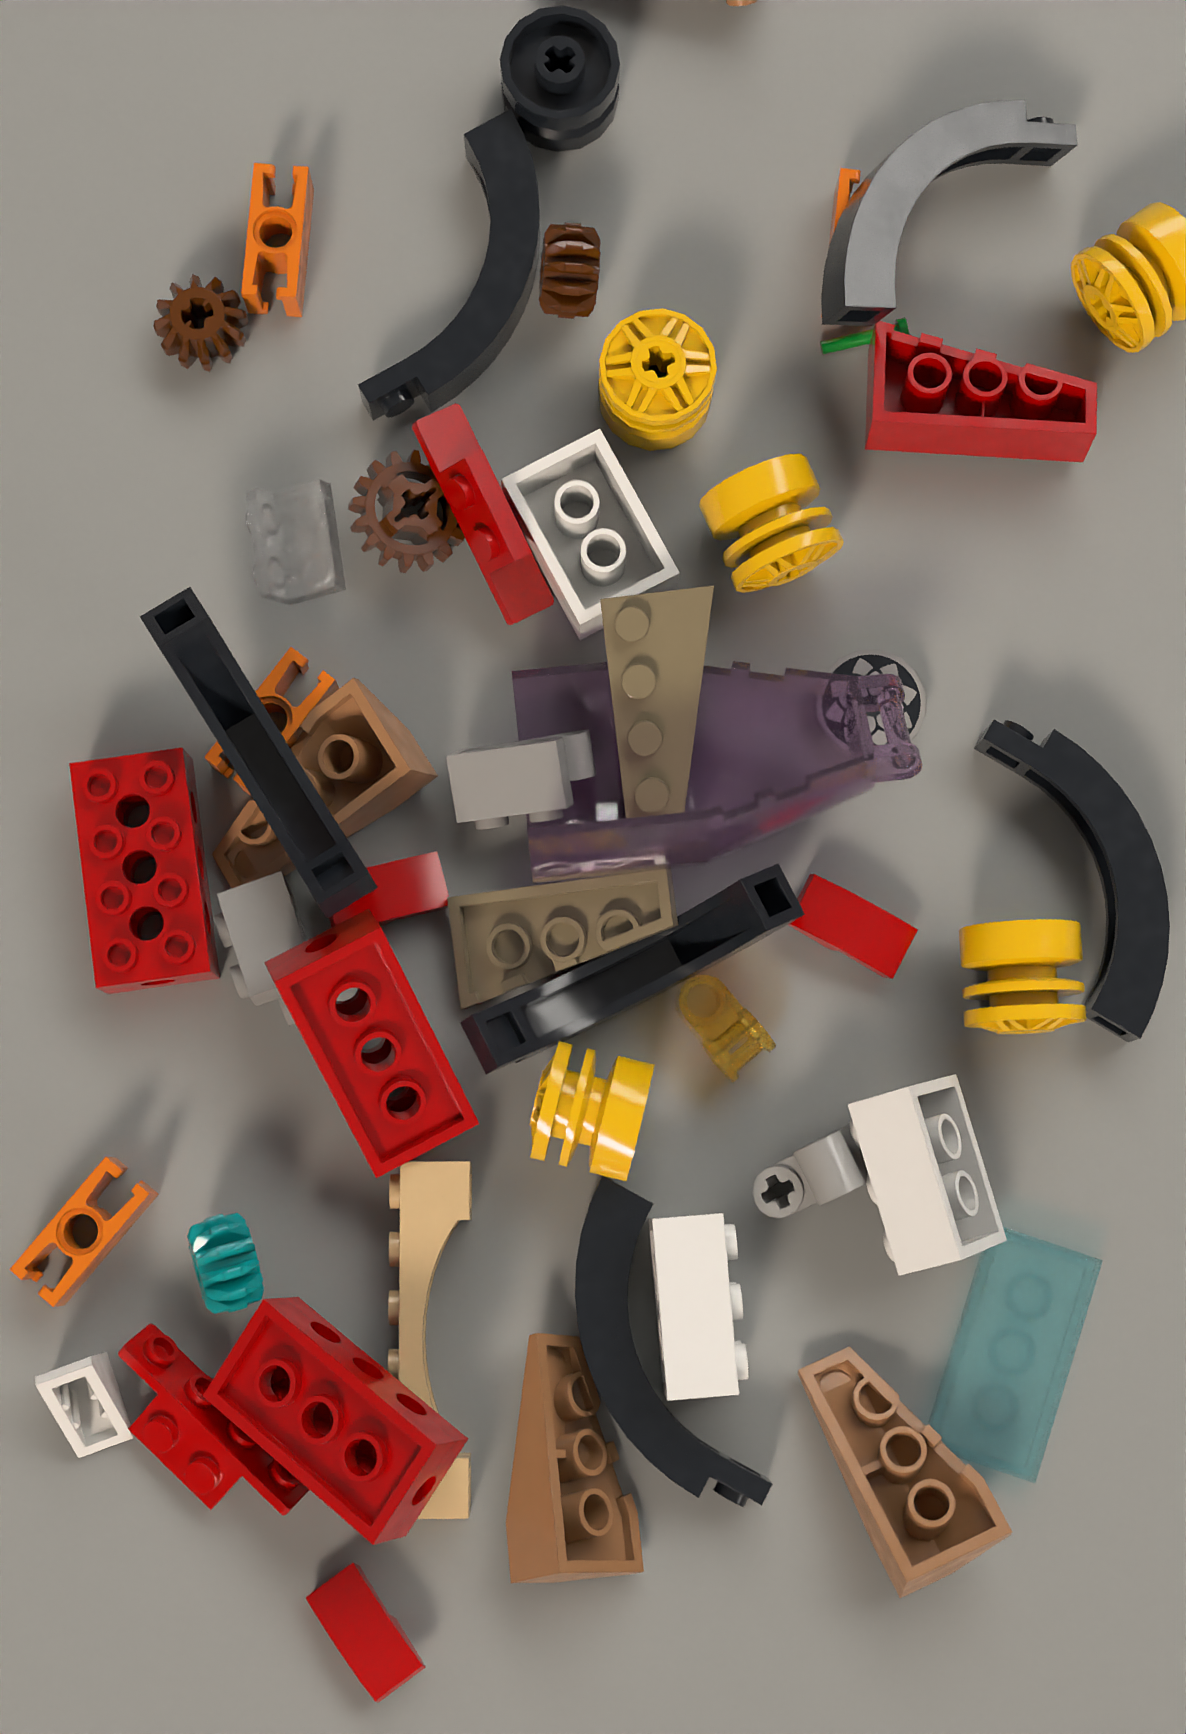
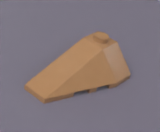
M352 678L309 712L300 725L303 731L290 748L346 838L394 810L438 777L410 730L356 678ZM254 800L247 802L211 854L231 888L280 871L286 876L296 870Z
M545 1333L529 1335L506 1516L511 1583H555L644 1572L638 1512L632 1494L623 1495L613 1466V1463L620 1458L614 1441L605 1442L596 1415L601 1401L579 1336Z
M850 1346L798 1369V1376L870 1540L900 1598L954 1573L1012 1534V1530L984 1478L969 1463L965 1465L942 1442V1437L929 1424L926 1426L899 1400V1394Z

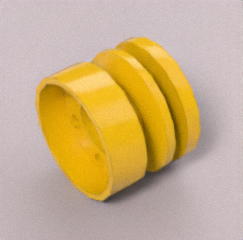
M1162 202L1150 203L1122 222L1116 232L1117 235H1103L1096 241L1094 246L1086 247L1077 253L1071 262L1072 281L1088 316L1102 334L1115 346L1128 353L1141 351L1151 343L1154 337H1161L1167 333L1172 326V320L1182 321L1186 319V218L1173 207Z
M663 308L638 311L621 320L606 337L599 359L598 394L600 411L611 432L628 445L649 451L673 449L688 441L706 422L717 372L714 346L704 329L685 314ZM652 365H657L660 372H667L666 376L658 378L655 371H648V368Z
M800 453L786 454L748 467L723 480L700 499L699 507L712 537L719 541L739 538L723 552L722 556L725 566L736 568L732 572L731 580L738 592L758 591L795 580L831 558L843 546L844 541L839 529L827 527L833 518L830 509L824 506L804 509L818 497L821 489L807 457Z
M1062 919L1011 920L974 924L959 929L961 967L974 971H985L988 977V982L973 984L962 989V995L965 999L989 1000V1007L963 1012L965 1027L982 1028L997 1034H1034L1053 1032L1055 1029L1068 1024L1086 1021V1006L1059 1004V997L1085 992L1084 983L1072 979L1057 978V968L1071 966L1083 960L1081 924L1079 922Z
M559 1041L555 1054L542 1072L530 1119L532 1150L530 1158L545 1161L551 1137L564 1140L558 1165L567 1167L580 1143L590 1146V1173L627 1181L648 1097L654 1064L617 1056L607 1079L595 1077L596 1050L587 1048L581 1073L568 1070L573 1044Z

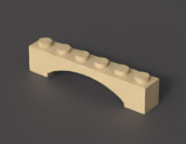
M470 1161L407 1162L400 1166V1174H390L389 1205L390 1209H400V1232H390L389 1266L399 1267V1290H389L388 1321L389 1325H399V1349H389L388 1372L438 1414L439 1411L434 1399L427 1364V1310L435 1271L442 1252L460 1220H472V1162ZM459 1453L417 1519H469L471 1513V1453Z

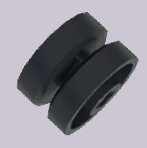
M564 5L540 8L520 19L505 37L500 56L504 111L512 109L526 141L535 147L555 152L581 149L600 138L614 120L619 100L620 60L617 43L603 22L587 11Z

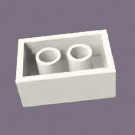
M601 429L501 479L502 491L523 535L579 640L603 629L600 599L677 590L680 572Z
M956 1074L848 1104L851 1115L849 1123L851 1136L855 1144L862 1151L868 1171L866 1178L867 1190L872 1201L878 1205L885 1228L883 1234L884 1247L889 1258L895 1262L899 1276L960 1261L1007 1241Z
M723 1213L649 1219L662 1386L667 1401L739 1395L738 1380L748 1379V1361L745 1343L742 1344L741 1340L734 1341L733 1320L743 1319L741 1287L736 1282H729L728 1260H738L735 1224H724Z

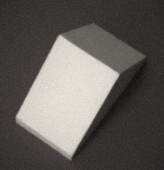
M107 1352L90 1356L35 1376V1386L78 1458L133 1438V1434L128 1430L131 1424Z

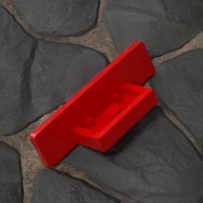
M455 403L415 421L412 424V430L508 625L516 624L552 606L554 598L461 406Z
M148 1324L118 1351L119 1357L157 1393V1396L128 1430L210 1510L223 1499L242 1477L281 1515H287L309 1491L304 1484L203 1397L213 1379L177 1347L176 1343L156 1325Z

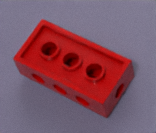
M183 747L69 763L96 989L107 994L219 979L220 972L193 759ZM148 805L150 813L146 822L139 827H128V817L132 810L138 806ZM146 860H156L157 869L153 878L146 883L136 884L134 874L139 864ZM152 915H162L164 924L161 933L154 939L143 940L141 927L144 921Z
M369 909L264 962L376 1178L480 1124L381 926ZM358 988L352 998L346 1001H336L344 990ZM382 1038L377 1046L371 1049H363L364 1045L371 1039ZM406 1086L400 1094L388 1097L396 1088Z
M299 1297L262 1300L203 1394L206 1400L372 1545L405 1537L468 1441L464 1434Z

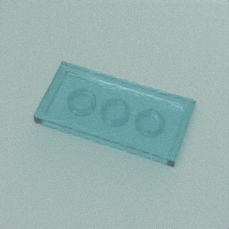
M1003 1227L1007 1241L981 1251L928 1424L942 1437V1442L957 1457L1036 1483L1103 1260Z

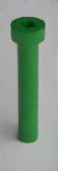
M906 318L896 319L894 330L909 334ZM873 329L820 341L822 354H828L870 344Z

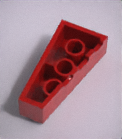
M879 321L874 325L868 349L865 450L1084 462L1097 434L1096 382L1026 363L1024 367L997 360V354L977 348L975 353L943 345L942 338L921 333L920 338L895 331V325Z

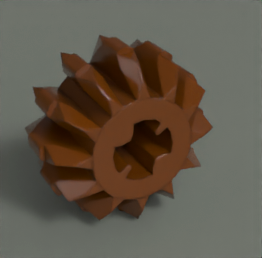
M564 222V225L550 224L546 229L541 252L539 303L544 314L558 315V318L574 319L575 317H589L594 310L601 255V240L595 228L581 226V223Z
M192 274L189 281L190 288L183 290L180 285L171 282L170 291L174 300L157 299L156 307L159 314L163 317L155 320L153 326L157 336L164 338L161 347L167 356L178 354L180 365L186 369L191 367L199 358L203 369L210 372L213 366L212 358L218 355L222 361L231 364L233 357L228 346L244 347L246 338L240 329L247 326L249 321L246 311L238 308L241 300L235 290L224 292L222 281L217 279L216 276L204 288L199 276ZM206 318L204 320V328L195 329L199 324L198 319Z

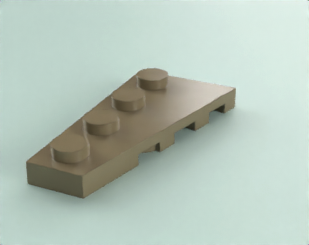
M714 585L600 599L627 826L684 819Z
M671 868L447 897L460 1009H468L678 926Z

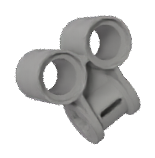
M849 1124L794 1151L793 1155L763 1170L758 1174L753 1183L752 1195L755 1204L761 1212L769 1217L783 1218L815 1203H818V1205L827 1203L865 1184L868 1171L862 1151L853 1141ZM790 1180L794 1186V1191L788 1196L780 1195L776 1197L772 1187L779 1181L786 1182Z

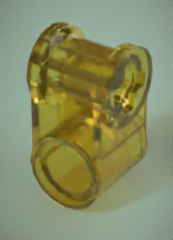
M697 975L683 983L678 989L674 1001L675 1010L679 1018L700 1042L702 1049L731 1083L739 1079L738 1071L763 1050L771 1052L776 1048L775 1042L764 1027L747 1009L742 1007L718 978L710 975ZM695 986L709 988L716 997V1009L709 1017L702 1018L696 1016L687 1006L688 993ZM747 1037L748 1040L730 1055L729 1050L743 1038Z

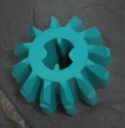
M239 1213L218 1214L205 1218L203 1222L192 1225L187 1235L189 1250L197 1283L199 1284L206 1308L213 1314L226 1311L231 1313L248 1308V1305L260 1301L264 1293L263 1277L260 1271V1262L256 1254L255 1244L245 1219Z

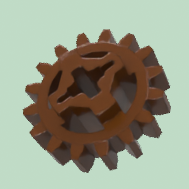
M413 450L406 462L402 461L397 451H392L386 458V467L375 459L367 468L370 478L360 476L353 487L362 496L353 497L348 504V510L361 514V517L356 519L351 525V531L354 533L365 532L368 536L361 547L362 551L367 552L375 547L381 551L378 564L382 567L391 558L398 559V567L401 573H406L415 560L422 572L428 571L434 565V556L439 561L445 562L453 554L450 545L459 546L465 537L462 530L457 528L459 524L430 465L421 464L419 450ZM406 478L414 479L422 483L409 482ZM377 494L379 495L377 501L383 507L382 520L378 522L375 512ZM439 501L443 509V523L437 517V503ZM419 502H424L417 511V515L413 514L408 518L405 516L400 521L395 522L402 508L406 509L411 505L414 507ZM394 539L408 540L414 545L403 544Z

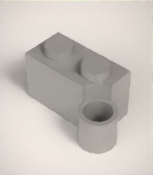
M589 730L571 731L542 738L463 748L446 756L457 823L475 821L477 830L508 825V816L529 814L530 822H544L564 817L562 809H567L574 804L570 781L596 776Z
M282 871L216 894L222 913L213 917L223 946L226 948L233 945L239 964L231 966L230 971L240 998L250 997L255 1006L278 999L286 1022L291 1026L295 1022L264 962L307 941L308 938L292 890Z

